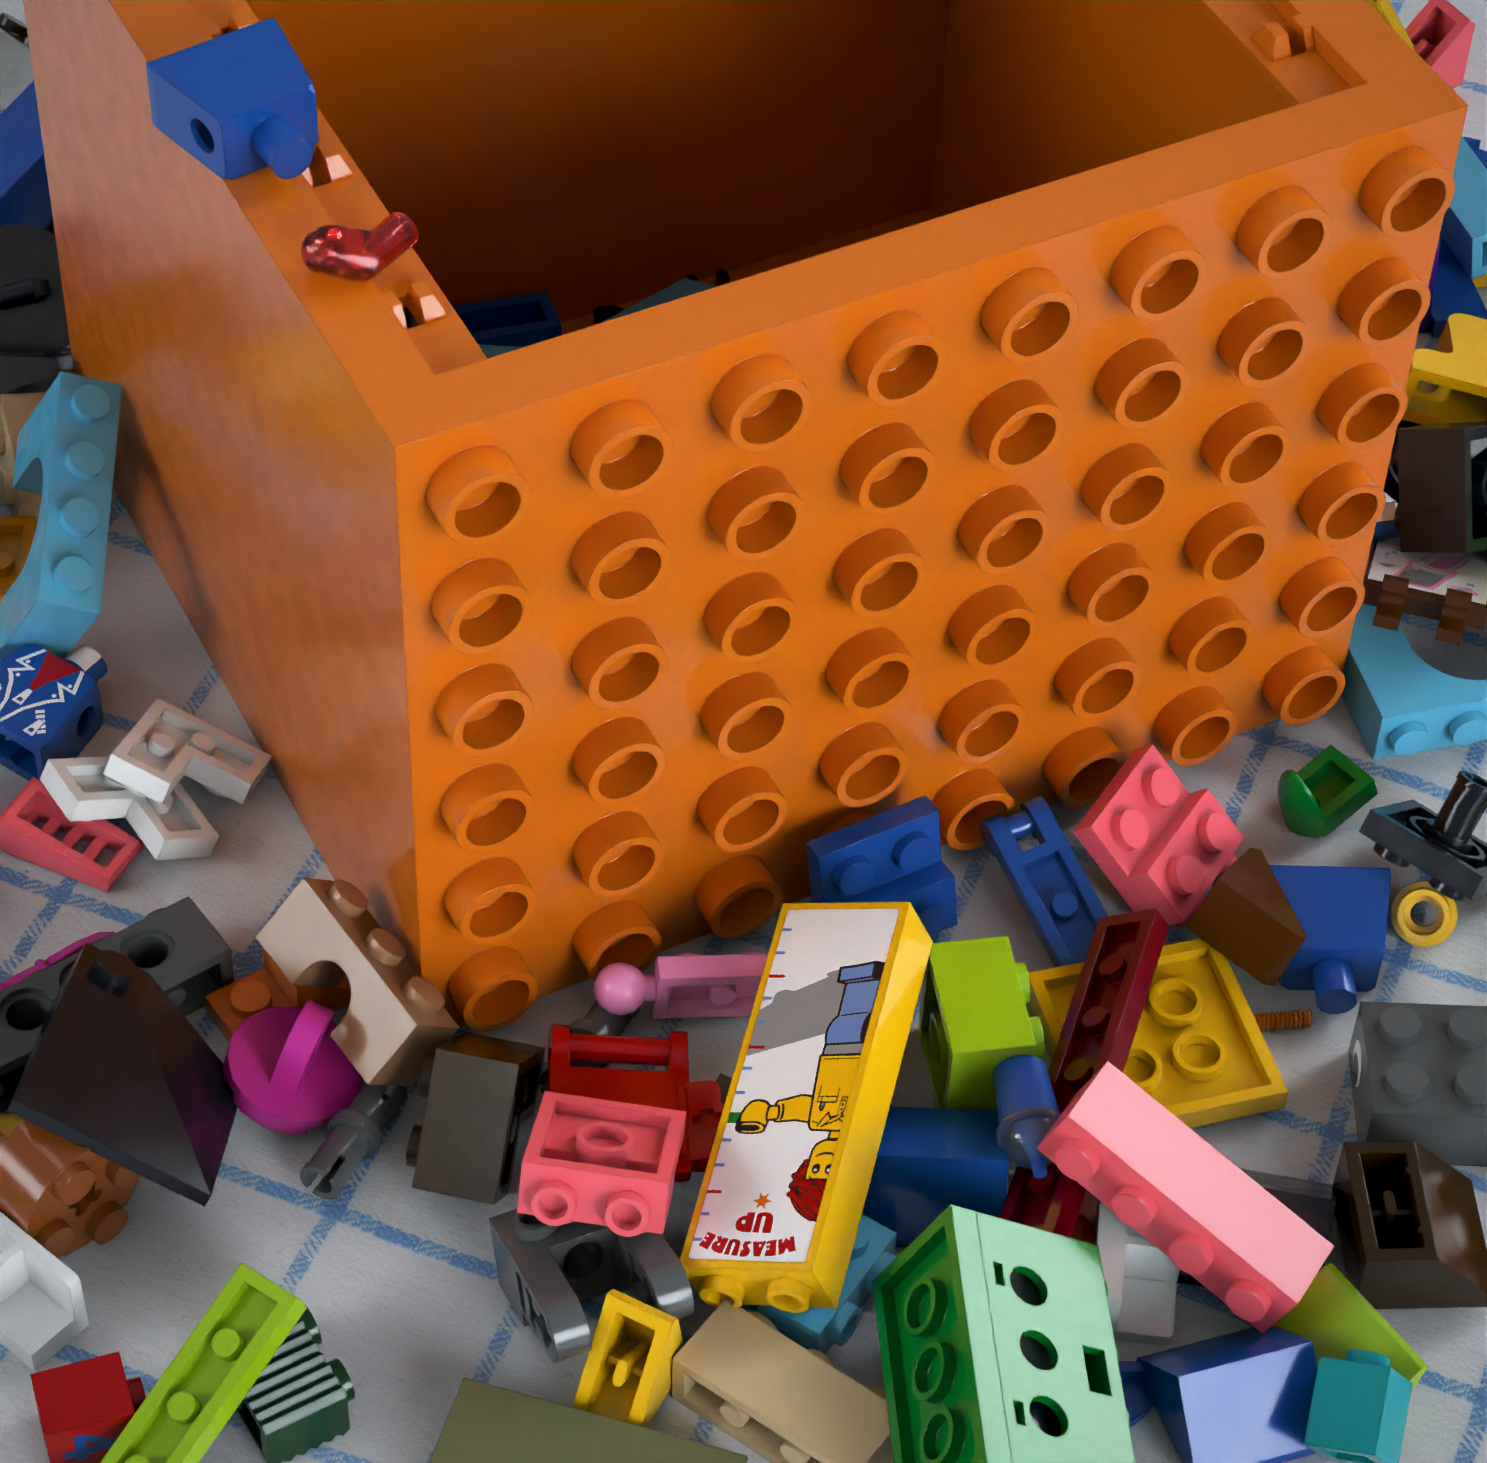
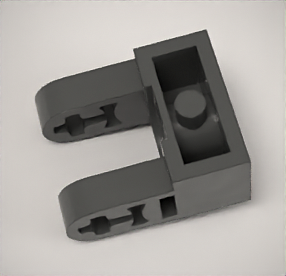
M517 1209L489 1218L499 1285L524 1327L530 1325L553 1363L591 1350L590 1330L580 1302L608 1293L612 1289L621 1293L632 1290L637 1300L678 1319L694 1313V1298L687 1274L681 1261L663 1234L645 1232L633 1237H624L611 1231L608 1226L575 1221L560 1226H549L540 1222L534 1215L517 1213Z

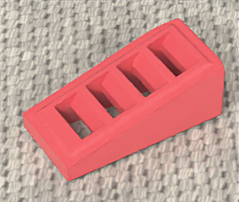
M35 777L27 783L0 815L1 850L19 859L107 893L143 850L144 846L142 840L106 819L70 822L42 782ZM36 820L44 823V826L39 829L32 824ZM58 829L68 833L62 841L53 837ZM81 839L91 842V844L81 854L73 848ZM104 848L116 852L105 867L94 862Z

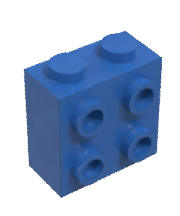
M34 80L0 114V226L23 224L45 229L53 220Z

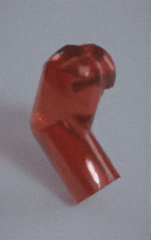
M401 212L389 214L370 231L342 225H324L308 233L303 239L300 247L301 257L307 268L315 273H325L345 280L364 282L378 276L416 244L419 234L414 222Z

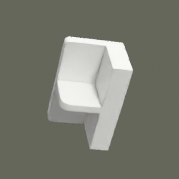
M1098 1199L1094 1217L1095 1245L1099 1246L1104 1280L1108 1288L1107 1299L1114 1339L1165 1346L1170 1345L1174 1336L1176 1289L1180 1269L1174 1265L1166 1254L1138 1231L1120 1221L1114 1212Z
M0 1212V1343L35 1372L89 1326L81 1281L74 1271Z

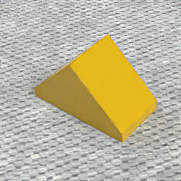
M615 1289L610 1290L605 1297L592 1340V1347L588 1353L572 1407L649 1428L672 1387L673 1357L684 1346L679 1319Z

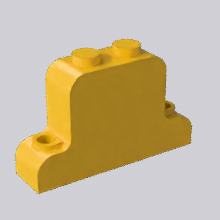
M1462 313L1452 314L1448 317L1435 350H1414L1405 390L1408 403L1402 420L1421 425L1487 421V319Z

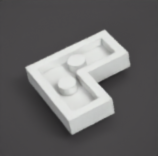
M157 698L111 753L103 775L121 783L129 792L137 796L149 797L160 804L165 801L185 775L203 784L212 794L230 798L243 805L264 776L272 756Z
M110 756L47 760L40 781L70 822L126 818L155 860L211 856L219 835L180 783L176 785L165 801L160 804L149 797H141L129 792L121 783L103 775Z

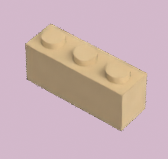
M725 1298L673 1357L672 1398L771 1463H894L885 1392L875 1387L866 1388L841 1372L836 1364L821 1351L812 1348L805 1349L780 1333L773 1322L759 1312H747L741 1307H731V1301Z

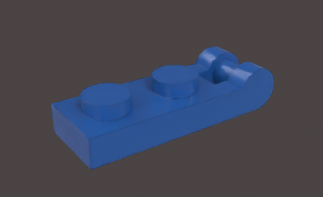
M1039 795L1021 803V811L1003 818L998 813L980 821V831L987 848L1001 865L1054 966L1060 967L1084 962L1098 919L1108 917V914L1046 801ZM1029 835L1038 840L1040 845L1025 852H1022L1017 843L1018 840Z

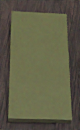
M464 1377L429 1463H748V1456Z

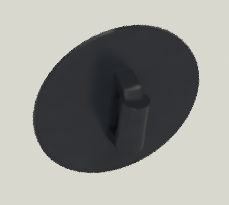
M12 224L0 226V350L62 352L70 345L55 234L31 225Z

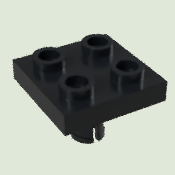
M1462 770L1456 776L1457 780L1438 814L1414 799L1371 809L1359 830L1361 834L1376 842L1373 849L1379 856L1401 867H1409L1411 863L1432 876L1429 884L1435 890L1457 901H1464L1466 898L1473 900L1487 895V843L1472 835L1487 808V780Z

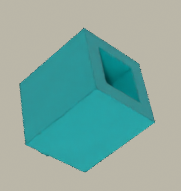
M1350 1349L1346 1352L1345 1360L1319 1357L1304 1445L1327 1460L1345 1463H1399L1413 1383L1390 1367L1391 1359L1378 1353Z

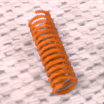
M1310 1008L1308 1010L1303 1009V1011L1299 1009L1298 1012L1296 1009L1294 1011L1289 1010V1012L1285 1010L1284 1013L1282 1011L1279 1013L1271 1011L1270 1015L1268 1012L1265 1014L1263 1012L1261 1014L1257 1013L1256 1016L1253 1014L1261 1032H1267L1268 1030L1272 1032L1278 1029L1281 1031L1287 1028L1289 1030L1292 1028L1300 1029L1301 1027L1304 1029L1305 1027L1310 1028L1313 1021Z

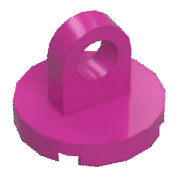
M308 999L303 1008L288 1006L265 1009L249 1016L237 1028L228 1045L222 1070L225 1083L228 1079L229 1087L234 1092L232 1100L243 1114L263 1128L288 1135L307 1134L309 1128H319L325 1125L324 1130L327 1129V1124L338 1110L349 1107L359 1093L362 1077L330 1036L338 1025L331 1020L334 1014L333 1010Z

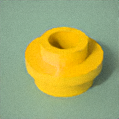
M1416 881L1406 885L1397 893L1391 906V922L1396 933L1404 941L1414 946L1431 947L1442 943L1451 935L1457 923L1458 910L1455 900L1435 890L1429 884V881ZM1420 901L1432 903L1437 910L1436 920L1429 925H1420L1412 918L1411 909Z

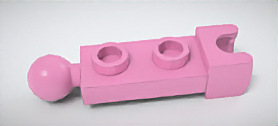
M751 951L738 955L681 953L675 956H657L653 974H643L641 970L630 963L616 962L608 964L599 972L594 981V996L600 1007L610 1014L620 1016L634 1013L645 1001H649L652 1019L750 1016L768 954Z

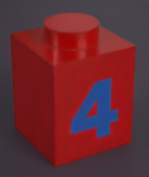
M119 1351L30 1374L50 1463H100L146 1398L140 1376L126 1380Z

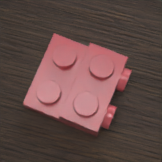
M1153 744L1137 748L1132 752L1073 831L1133 912L1157 908L1169 926L1176 924L1178 927H1185L1189 924L1205 899L1204 894L1210 885L1215 884L1216 880L1238 860L1234 852L1244 839L1241 832L1209 789L1189 793Z
M544 1091L522 1159L517 1213L534 1215L540 1222L549 1226H560L573 1221L608 1226L611 1231L624 1237H633L645 1232L663 1234L673 1195L675 1170L684 1138L686 1111Z

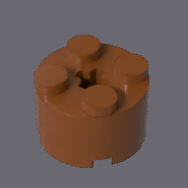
M24 1119L8 1137L0 1131V1212L57 1258L82 1248L92 1240L97 1244H105L111 1241L120 1233L127 1222L128 1213L124 1207L134 1193L141 1176L91 1152V1148L81 1147Z

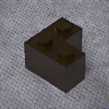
M464 1032L437 1047L435 1056H426L418 1084L419 1097L427 1098L423 1125H414L406 1153V1165L415 1167L412 1188L493 1205L509 1193L520 1126L531 1118L535 1111L539 1089L538 1080L542 1072L545 1047Z

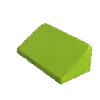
M1333 1263L1325 1265L1316 1274L1299 1303L1273 1325L1313 1341L1317 1368L1319 1357L1345 1360L1346 1352L1350 1349L1374 1352L1389 1357L1391 1359L1390 1367L1413 1383V1391L1429 1367Z

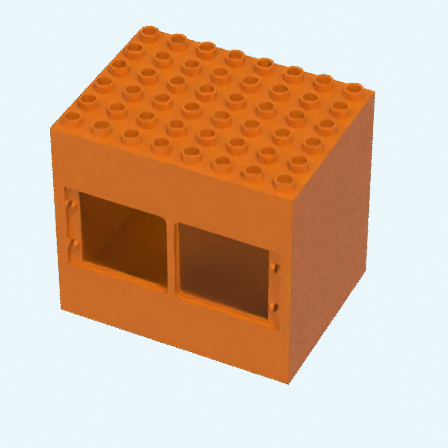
M23 0L74 374L122 385L113 486L261 750L272 756L269 764L334 880H345L364 894L368 901L367 910L382 929L393 934L406 949L404 957L419 977L427 980L440 991L445 1001L443 1007L459 1027L467 1025L477 1031H490L504 1027L525 1014L537 998L590 978L595 981L599 972L608 964L625 962L643 971L655 960L659 952L713 932L716 936L725 939L748 935L766 924L783 903H792L811 895L806 842L924 795L939 810L941 846L949 844L955 850H972L985 845L979 827L980 821L998 813L1005 818L1021 811V803L1036 796H1042L1048 806L1060 801L1070 808H1082L1094 804L1132 752L1137 748L1153 744L1166 762L1173 760L1180 766H1194L1217 755L1226 747L1233 736L1279 719L1291 726L1307 724L1325 714L1340 698L1345 687L1343 671L1356 613L1359 611L1365 598L1363 581L1375 526L1386 503V496L1383 490L1397 426L1407 408L1408 398L1405 390L1420 322L1430 305L1431 294L1428 286L1443 218L1455 192L1453 173L1468 109V104L1365 0ZM273 17L278 22L313 82L316 93L319 141L313 148V158L308 168L294 178H279L267 166L233 180L222 179L159 131L152 123L146 63ZM723 268L730 276V283L593 325V310L600 306L615 305L627 309L681 279H687L688 275L695 274L699 282L715 285V269ZM547 291L561 323L562 335L487 358L452 306ZM407 307L419 324L418 326L407 329L403 308Z

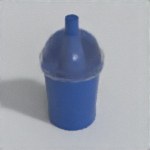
M1016 1055L1000 1062L992 1073L998 1116L997 1143L998 1147L1003 1148L1005 1154L1009 1156L1010 1161L1023 1169L1032 1170L1035 1178H1044L1047 1175L1046 1167L1053 1162L1036 1148L1058 1120L1061 1113L1058 1109L1046 1063L1036 1056Z

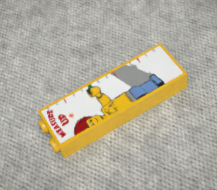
M910 902L782 904L680 1257L690 1284L705 1303L715 1308L725 1298L731 1301V1307L740 1308L742 1305L773 1306L790 1313H802L809 1308H838L933 943Z

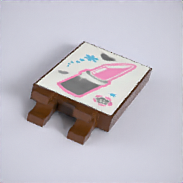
M1400 535L1398 538L1375 540L1363 582L1365 598L1362 603L1377 607L1373 626L1398 631L1402 613L1438 620L1439 625L1435 640L1461 645L1464 627L1484 629L1487 616V552H1400Z

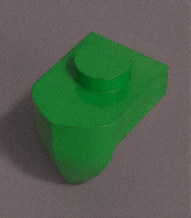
M1329 745L1297 773L1294 770L1284 771L1280 776L1277 788L1280 808L1289 831L1297 835L1313 838L1328 836L1378 794L1374 779L1332 745Z

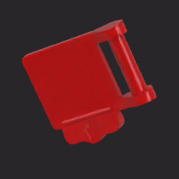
M552 1024L550 1026L547 1063L548 1092L686 1111L684 1138L675 1170L674 1182L689 1181L692 1172L705 1173L724 1104L720 1099L721 1088L717 1082L712 1080L690 1082L688 1032L669 1031L667 1038L570 1033V1025ZM570 1061L665 1066L666 1072L570 1066Z

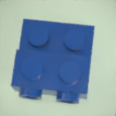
M926 795L806 842L812 903L910 902L933 943L938 940L939 932L958 925L955 875L942 861L939 810Z

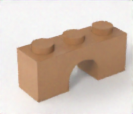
M303 878L257 934V940L293 986L336 988L347 975L351 989L350 1005L346 1015L330 1036L367 1085L411 1086L420 1075L426 1056H435L436 1048L448 1042L459 1026L443 1007L445 1001L440 991L433 984L419 977L404 957L406 949L393 934L382 929L367 910L368 901L357 887L341 879L331 881Z

